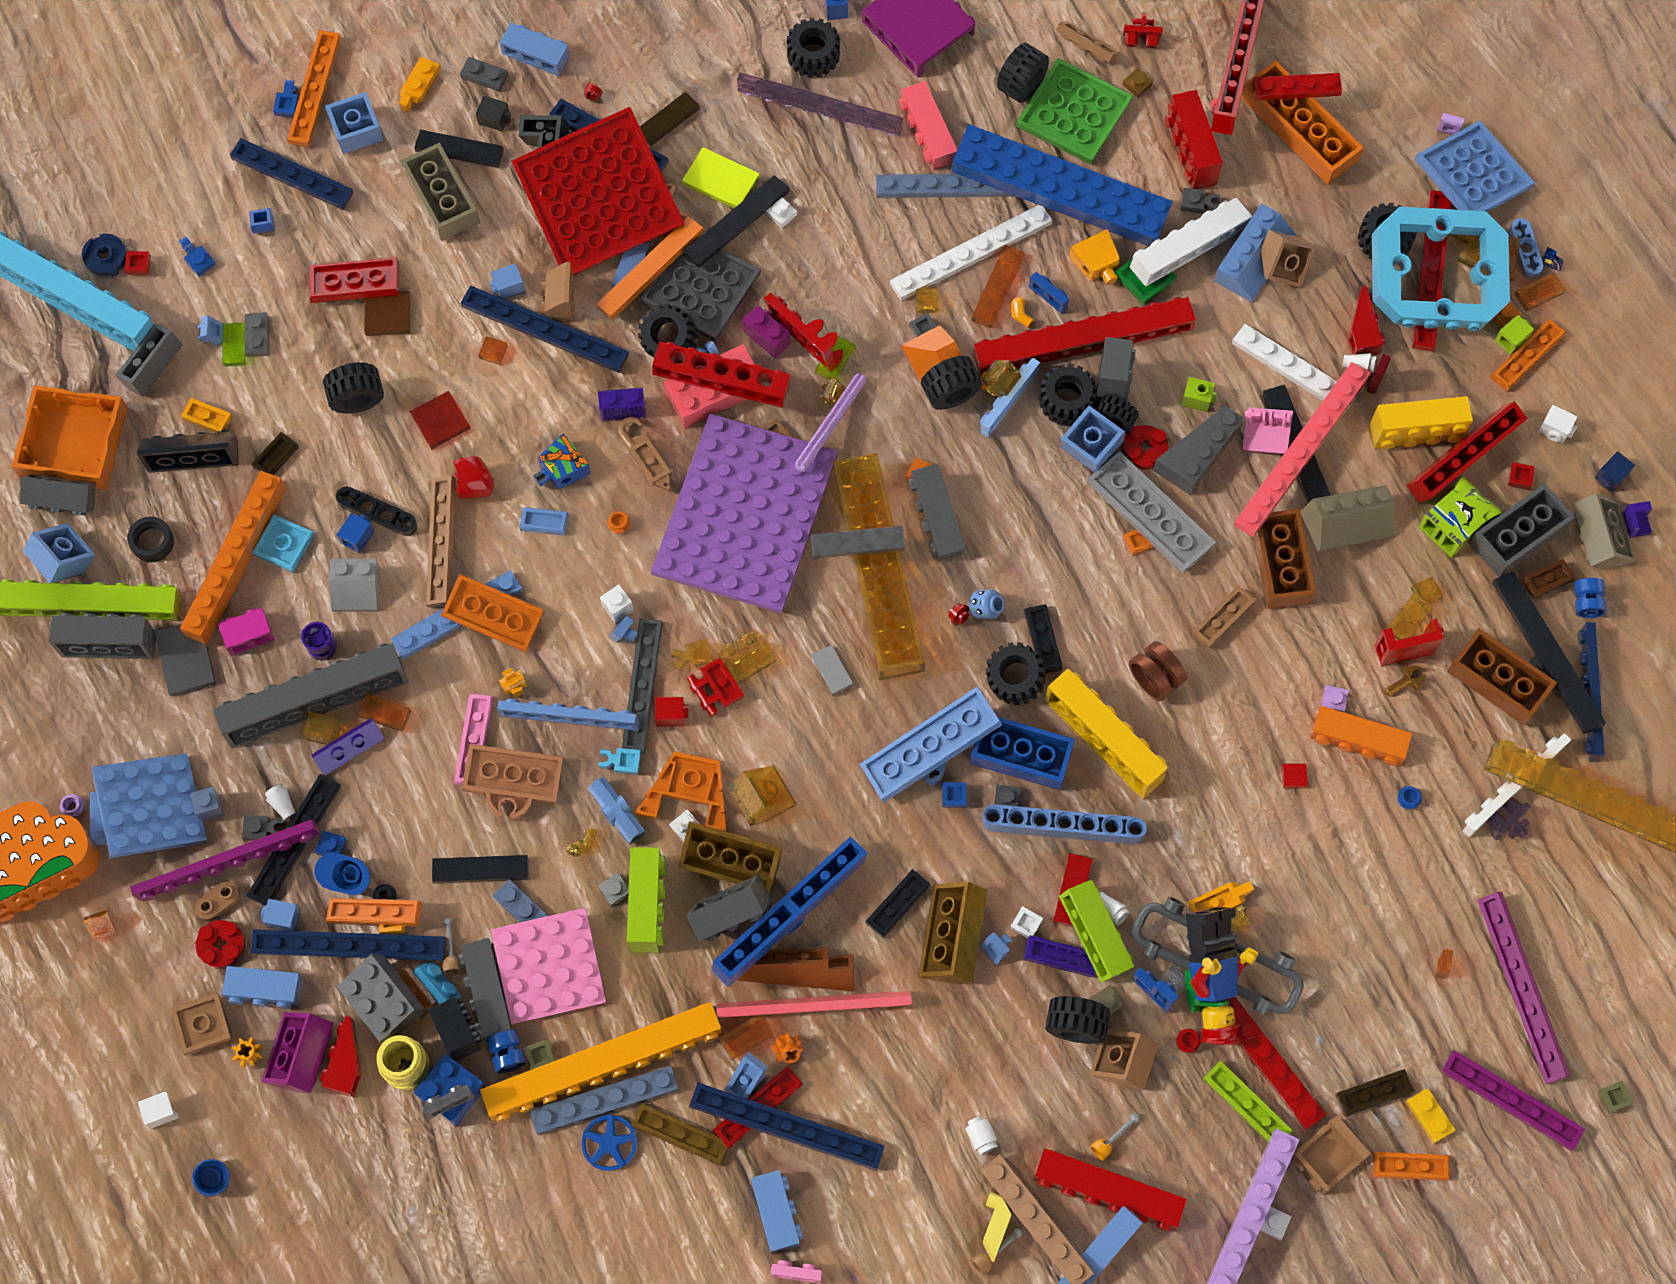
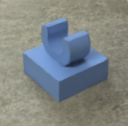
M209 315L201 317V324L197 328L200 330V336H197V339L204 343L222 344L224 323Z
M626 615L621 619L609 637L615 642L622 637L629 643L633 642L638 635L636 631L629 628L634 620Z
M994 932L987 937L980 948L997 965L1009 953L1008 944L1012 942V939L1006 933L999 938Z

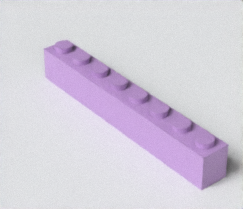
M1275 1129L1272 1132L1206 1284H1237L1299 1139L1279 1129Z

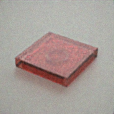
M449 391L409 411L431 450L471 429Z

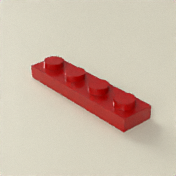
M1340 73L1253 78L1255 101L1341 96L1342 94Z

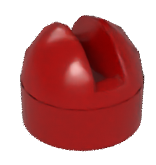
M588 83L584 90L585 98L587 100L590 98L592 102L597 101L603 93L598 86L592 83Z

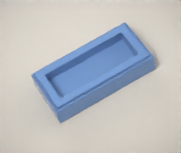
M523 507L520 531L565 536L568 512Z

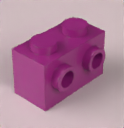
M757 305L742 319L743 332L774 359L790 345L789 329L783 323L779 324L774 320L773 315L767 309L763 310Z

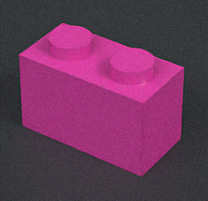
M262 608L250 609L244 615L228 617L218 624L225 647L231 656L275 640L267 615Z

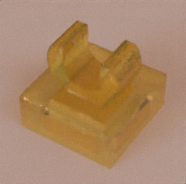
M830 378L828 384L822 386L825 390L824 395H819L818 398L833 408L846 388L838 379Z

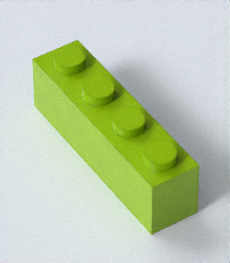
M1092 879L1059 895L1101 983L1135 967L1131 954L1126 950L1121 934L1115 928L1111 914L1105 907L1100 897L1099 889L1094 885Z

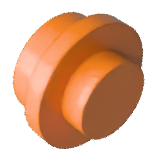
M621 511L612 513L607 520L608 528L613 533H624L630 527L629 516Z

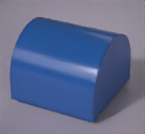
M271 208L249 211L250 228L253 234L275 230Z

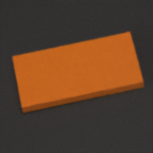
M459 574L441 617L526 653L545 610Z

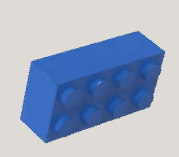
M998 717L1002 725L974 744L970 758L971 765L1060 790L1075 739Z

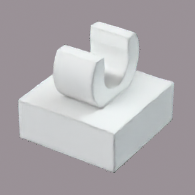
M781 197L766 211V215L782 229L797 216V210Z
M688 810L669 824L670 828L683 843L689 821L700 824Z

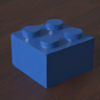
M444 1054L418 1086L414 1094L426 1104V1101L434 1096L440 1095L442 1097L449 1094V1090L454 1086L460 1084L463 1086L468 1085L474 1098L440 1114L456 1127L481 1096L480 1089L486 1086L464 1067Z

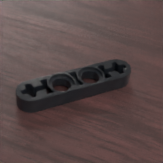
M348 486L340 488L336 493V500L339 506L358 516L360 514L364 515L370 521L403 536H410L417 530L416 519L410 513ZM350 494L351 499L356 501V504L349 499L344 502L342 497H347ZM365 502H371L373 507L370 511L364 512L361 510V505ZM384 511H391L393 513L392 518L386 521L382 520L380 516ZM399 518L403 523L410 521L411 526H406L404 529L402 523L398 522L397 519Z

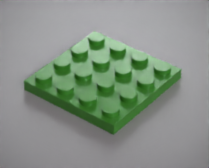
M1058 58L1017 120L1016 127L1091 165L1128 108L1133 95Z

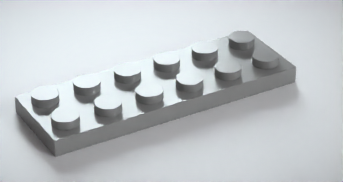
M1120 451L1087 479V483L1182 574L1216 545V542Z

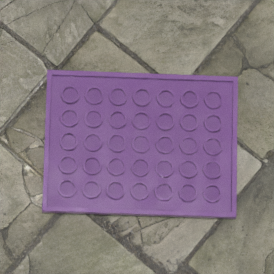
M709 414L651 569V575L782 614L835 465L838 451L822 446L805 472H801L795 468V462L809 442Z

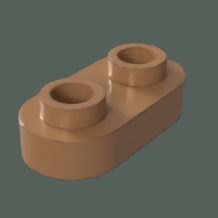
M229 881L220 883L197 900L194 908L196 915L203 921L216 919L239 901V888ZM225 890H230L228 896H223ZM210 904V908L207 911H203V906Z

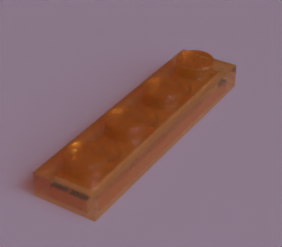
M1004 245L971 321L992 329L1024 259L1025 252Z

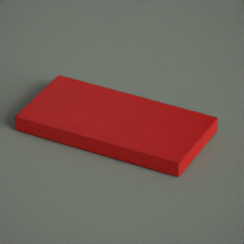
M398 257L310 265L309 298L311 303L399 295Z

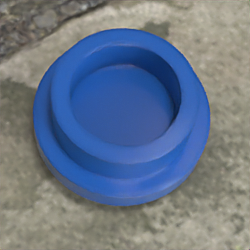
M1412 786L1403 787L1397 795L1398 803L1407 810L1417 808L1422 799L1418 789Z

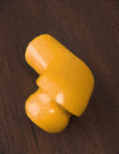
M1022 297L1014 298L1011 302L1012 318L1025 327L1030 328L1034 319L1025 314V299Z

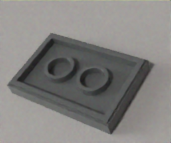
M182 624L154 631L170 696L216 684L208 647L206 644L185 637L180 630Z

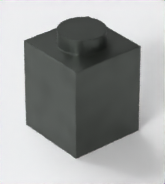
M483 96L476 111L478 125L503 131L505 124L508 125L511 119L508 103Z

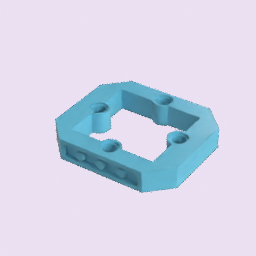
M1399 207L1372 233L1373 302L1394 324H1402L1403 327L1410 328L1416 325H1423L1427 329L1443 326L1448 330H1455L1460 327L1468 328L1470 331L1480 330L1510 302L1508 233L1486 211ZM1436 224L1442 226L1443 231L1439 230ZM1400 231L1426 233L1429 239L1436 242L1442 241L1448 234L1479 236L1480 261L1471 269L1470 279L1475 285L1481 286V304L1453 303L1446 298L1439 299L1437 302L1401 300V279L1411 269V260L1405 254L1400 253ZM1393 264H1397L1401 271L1396 270ZM1480 269H1484L1487 275L1482 274ZM1438 309H1442L1445 313V316L1441 315L1438 312Z

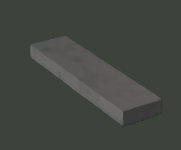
M903 526L811 535L813 559L905 550Z

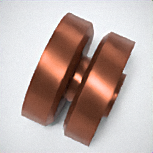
M1158 641L1151 643L1145 648L1144 654H1137L1128 663L1129 669L1139 686L1156 701L1164 700L1170 695L1171 688L1177 689L1187 680L1186 672L1180 661L1170 649Z

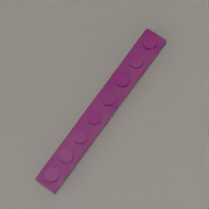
M309 820L130 886L132 896L140 901H149L154 899L157 894L174 892L181 885L198 883L201 881V878L208 875L217 876L222 874L227 868L244 866L246 861L254 858L263 859L269 856L270 852L287 850L292 847V844L297 842H309L314 839V836L320 834L318 825Z
M1495 892L1477 900L1545 1084L1571 1076L1503 893Z

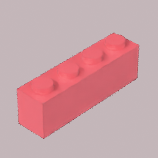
M926 81L901 89L900 107L902 111L906 110L909 127L911 129L914 128L916 132L915 139L918 146L922 145L924 149L923 156L926 163H930L933 170L952 164L957 148Z

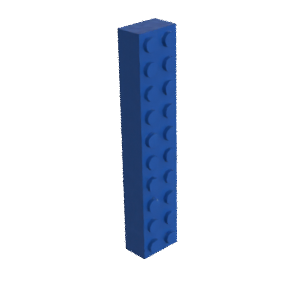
M970 124L966 128L952 162L951 172L1103 230L1107 229L1111 233L1148 247L1159 238L1173 202Z

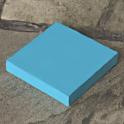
M273 515L252 554L294 573L315 533Z

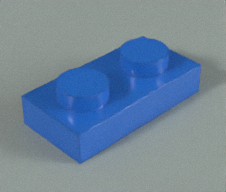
M1035 272L1030 277V289L1059 313L1063 314L1068 309L1069 298L1062 289H1057L1046 276H1041L1038 272Z

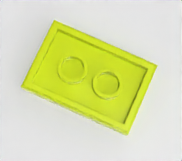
M702 147L684 176L682 185L735 208L749 196L760 178V174Z

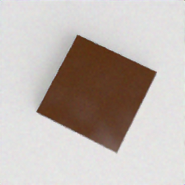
M399 291V295L365 298L366 336L410 334L409 291Z

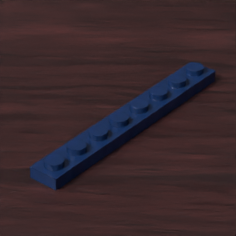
M471 285L460 303L462 308L617 373H620L629 356L627 350Z
M253 929L251 953L367 958L371 954H383L386 959L444 961L446 937Z
M697 1082L689 1108L874 1171L878 1169L885 1147L884 1145Z

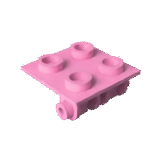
M1248 408V411H1245L1246 426L1242 451L1285 454L1289 446L1293 411Z

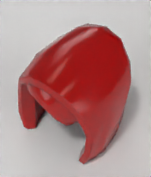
M467 456L453 461L456 469L455 478L458 483L455 490L458 493L459 499H476L488 497L492 494L494 479L480 457Z

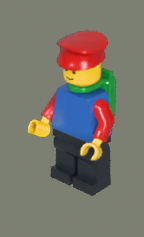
M1213 907L1186 914L1191 955H1189L1190 969L1184 970L1186 998L1192 1013L1202 1012L1203 1027L1200 1029L1202 1038L1199 1040L1200 1043L1229 1046L1236 1045L1241 1041V1038L1238 1036L1240 1024L1235 1023L1234 1009L1228 1005V998L1237 995L1239 974L1247 966V963L1253 965L1259 953L1248 947L1238 957L1237 949H1233L1235 938L1232 934L1231 918L1236 917L1234 907Z

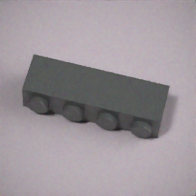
M938 463L911 471L908 484L911 492L915 491L917 500H915L917 512L923 515L922 527L925 535L929 534L930 536L929 549L932 556L936 555L937 561L964 554L965 545Z
M489 938L461 945L462 953L458 954L461 967H466L468 975L464 976L467 991L471 990L473 999H469L471 1011L473 1014L477 1013L479 1021L475 1022V1028L485 1042L487 1038L496 1033L513 1030L493 946Z

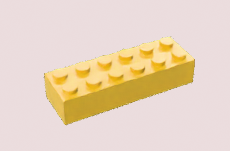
M1068 668L1048 686L1045 702L1143 800L1163 782L1168 769L1166 761L1160 755H1155L1150 750L1149 744L1143 738H1138L1133 733L1132 727L1127 722H1122L1116 716L1115 710L1110 705H1105L1100 700L1099 694L1094 689H1089L1083 683L1084 681L1078 673H1073Z

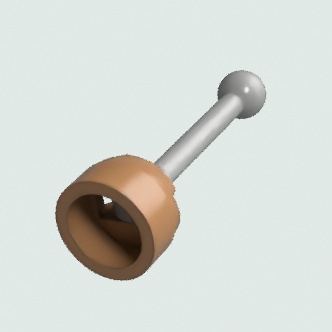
M449 917L443 920V924L446 926L449 956L443 961L442 968L444 975H456L462 972L459 958L453 956L451 935L453 921Z
M1015 1228L1013 1234L1000 1245L998 1253L1015 1238L1022 1237L1023 1230ZM978 1254L971 1259L972 1265L982 1276L992 1268L993 1262L987 1254Z

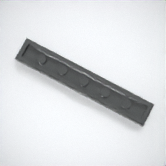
M642 618L639 619L627 710L636 714L640 723L638 731L624 729L622 748L640 750L641 754H645L663 621Z

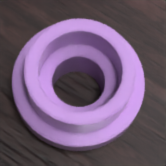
M75 794L65 796L60 802V811L63 815L75 818L84 809L83 800ZM75 803V809L69 810V806Z

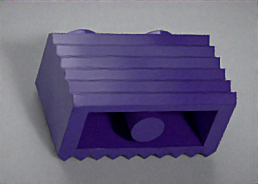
M643 387L598 391L599 410L603 422L610 419L618 421V419L623 420V418L638 417L639 419L646 417Z

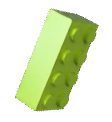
M630 847L627 944L630 953H659V946H664V931L662 926H660V922H665V908H663L661 899L666 898V885H664L662 876H666L667 863L665 862V855H661L660 848Z

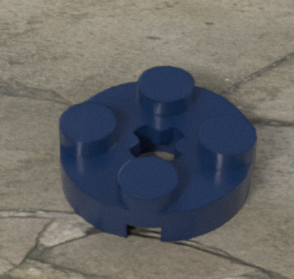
M108 233L99 234L100 237L94 240L91 238L85 243L81 254L86 268L92 274L114 277L118 275L125 265L127 249L119 237ZM108 251L109 256L102 259L100 254H105Z

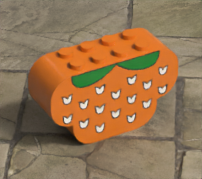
M33 801L21 802L0 812V922L11 920L14 914L22 910L28 911L33 909L36 903L44 899L50 900L55 898L59 894L58 892L66 888L72 889L77 887L81 883L80 881L90 877L96 871L101 859L100 849L90 838V832L77 819L69 815L53 816L43 805Z

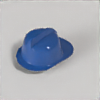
M329 853L323 855L314 867V875L317 882L322 887L348 895H358L363 893L370 883L368 867L362 860L355 857Z

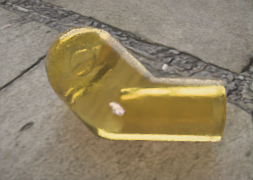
M586 828L583 839L568 843L566 852L574 857L589 853L597 831L592 828Z

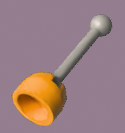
M1133 1113L1131 1119L1108 1140H1096L1090 1146L1096 1157L1104 1161L1112 1152L1111 1143L1133 1123H1138L1140 1115Z

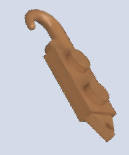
M635 417L625 418L618 426L620 438L652 487L656 485L669 492L671 471L649 438L643 435L631 438L626 431V426L630 423H636L639 426H642L643 423Z

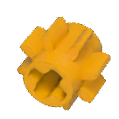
M512 667L503 671L504 678L500 679L499 683L505 695L507 696L512 693L513 697L516 698L524 694L522 688L527 686V683L521 671L514 672Z
M252 1037L249 1038L248 1042L240 1038V1043L237 1047H232L236 1052L232 1060L235 1062L241 1060L240 1066L242 1068H245L246 1064L256 1067L255 1062L258 1059H263L259 1054V1050L263 1048L262 1045H254L255 1039ZM249 1048V1056L245 1057V1050Z

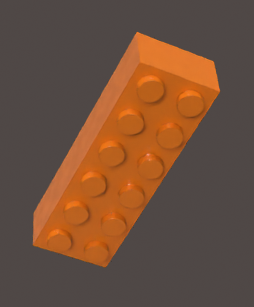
M1275 60L1254 77L1287 76L1290 74ZM1254 77L1245 83L1241 99L1327 185L1360 160L1364 147L1314 98L1255 101L1253 90Z

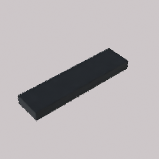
M421 129L414 147L415 152H420L440 143L450 159L495 168L499 167L504 151L501 145Z
M528 855L432 858L433 884L507 881L508 879L511 881L528 880Z

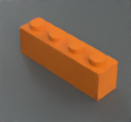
M1320 706L1310 738L1321 745L1331 744L1344 752L1354 751L1367 759L1377 758L1383 760L1387 765L1401 766L1406 758L1412 733Z

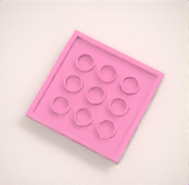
M586 908L491 929L511 1025L606 1003Z

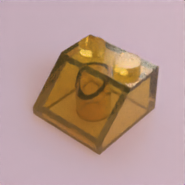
M774 765L743 771L727 786L750 826L765 823L797 805Z

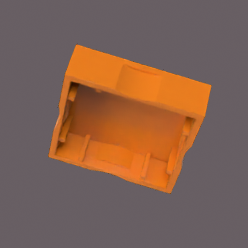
M34 385L26 412L25 427L19 437L11 467L20 478L28 474L94 482L96 483V488L107 489L128 411L127 405L122 397L75 393L65 389Z

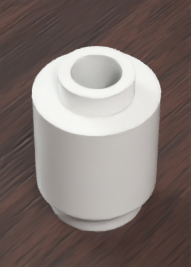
M978 1116L968 1121L969 1126L965 1130L975 1151L978 1150L980 1155H984L998 1147L996 1144L997 1138L987 1118L982 1119L981 1116Z

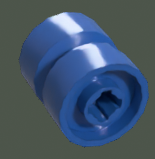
M1599 578L1577 580L1574 583L1575 597L1578 598L1575 601L1576 615L1581 618L1604 616L1607 613L1606 599L1603 598L1606 595L1605 581Z
M516 1030L502 1031L486 1039L490 1054L495 1055L492 1061L496 1073L510 1072L526 1064L523 1050L518 1049L520 1041Z

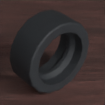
M154 516L144 517L137 520L130 527L127 534V542L134 555L140 560L157 562L164 559L171 552L174 546V536L169 526L162 519ZM148 529H160L164 535L162 543L153 550H142L138 545L139 536Z

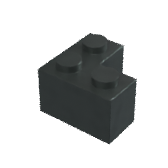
M521 115L518 136L526 145H538V149L568 135L570 125L562 116Z

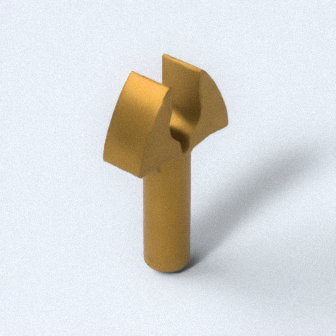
M1421 666L1403 667L1401 671L1404 673V678L1385 688L1386 695L1392 696L1407 686H1413L1415 691H1417L1424 682L1426 673L1417 679L1410 678L1412 673L1417 672Z

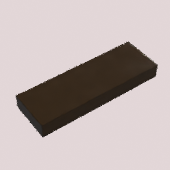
M684 92L640 126L647 143L650 146L654 145L700 110V105L687 92Z
M1405 1069L1340 1091L1335 1095L1344 1117H1348L1412 1094L1414 1090Z

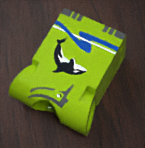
M1462 476L1454 490L1448 493L1425 514L1418 528L1452 558L1473 538L1476 532L1503 514V512L1489 499L1482 496L1478 489Z

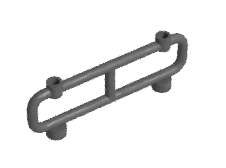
M1168 897L1164 905L1148 903L1143 906L1133 923L1131 931L1135 942L1145 948L1143 953L1145 956L1156 960L1159 955L1185 969H1190V960L1164 948L1158 942L1144 938L1141 934V929L1148 915L1152 912L1159 913L1187 927L1186 916L1182 914L1186 905L1180 900ZM1235 941L1233 949H1237V953L1241 954L1248 948ZM1278 951L1274 960L1259 953L1255 962L1293 981L1294 988L1287 1002L1282 1005L1276 1004L1268 997L1258 995L1238 984L1237 995L1255 1003L1253 1009L1263 1015H1266L1268 1010L1276 1014H1286L1292 1011L1304 988L1302 977L1292 969L1296 959L1282 951Z

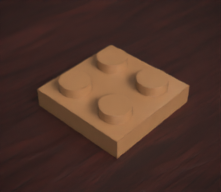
M218 992L171 1008L182 1052L185 1056L232 1040Z

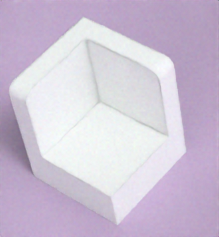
M166 1092L138 1102L144 1124L150 1129L179 1118L178 1114L172 1109L168 1093Z

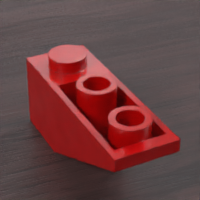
M1362 286L1358 295L1348 336L1352 355L1368 353L1377 355L1385 344L1384 334L1379 331L1378 314L1374 313L1372 307L1373 296L1371 293H1368L1367 286Z
M345 1016L344 1022L341 1021L338 1025V1039L336 1045L333 1044L330 1048L328 1055L330 1062L328 1068L323 1069L320 1082H322L321 1086L327 1091L354 1098L362 1074L355 1021L350 1016Z

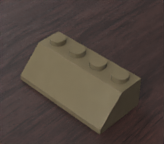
M1387 485L1312 499L1300 513L1317 551L1320 552L1392 537L1396 504Z

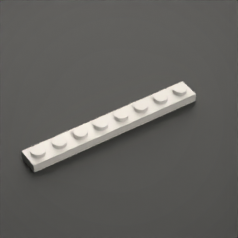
M1037 205L890 280V285L902 301L1052 225V219L1043 206Z

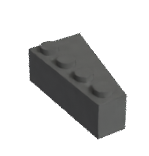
M1224 406L1156 459L1153 471L1191 495L1238 433L1244 417Z

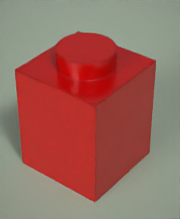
M655 697V721L657 727L685 726V719H689V705H685L684 697Z

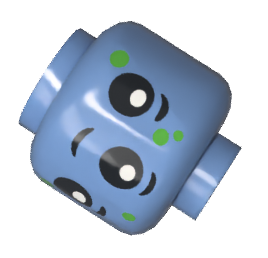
M994 589L976 590L969 601L970 611L977 619H995L1000 615L1004 607L1003 598Z

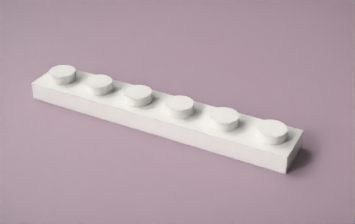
M1246 324L1243 325L1232 340L1234 346L1322 401L1337 383L1336 380Z
M1565 733L1559 739L1554 736L1545 745L1547 750L1543 754L1538 751L1529 760L1531 765L1527 769L1522 766L1513 775L1515 780L1511 784L1505 782L1497 790L1499 795L1495 799L1489 797L1480 806L1483 810L1478 815L1474 812L1464 821L1467 826L1462 832L1468 838L1472 836L1561 752L1571 739Z

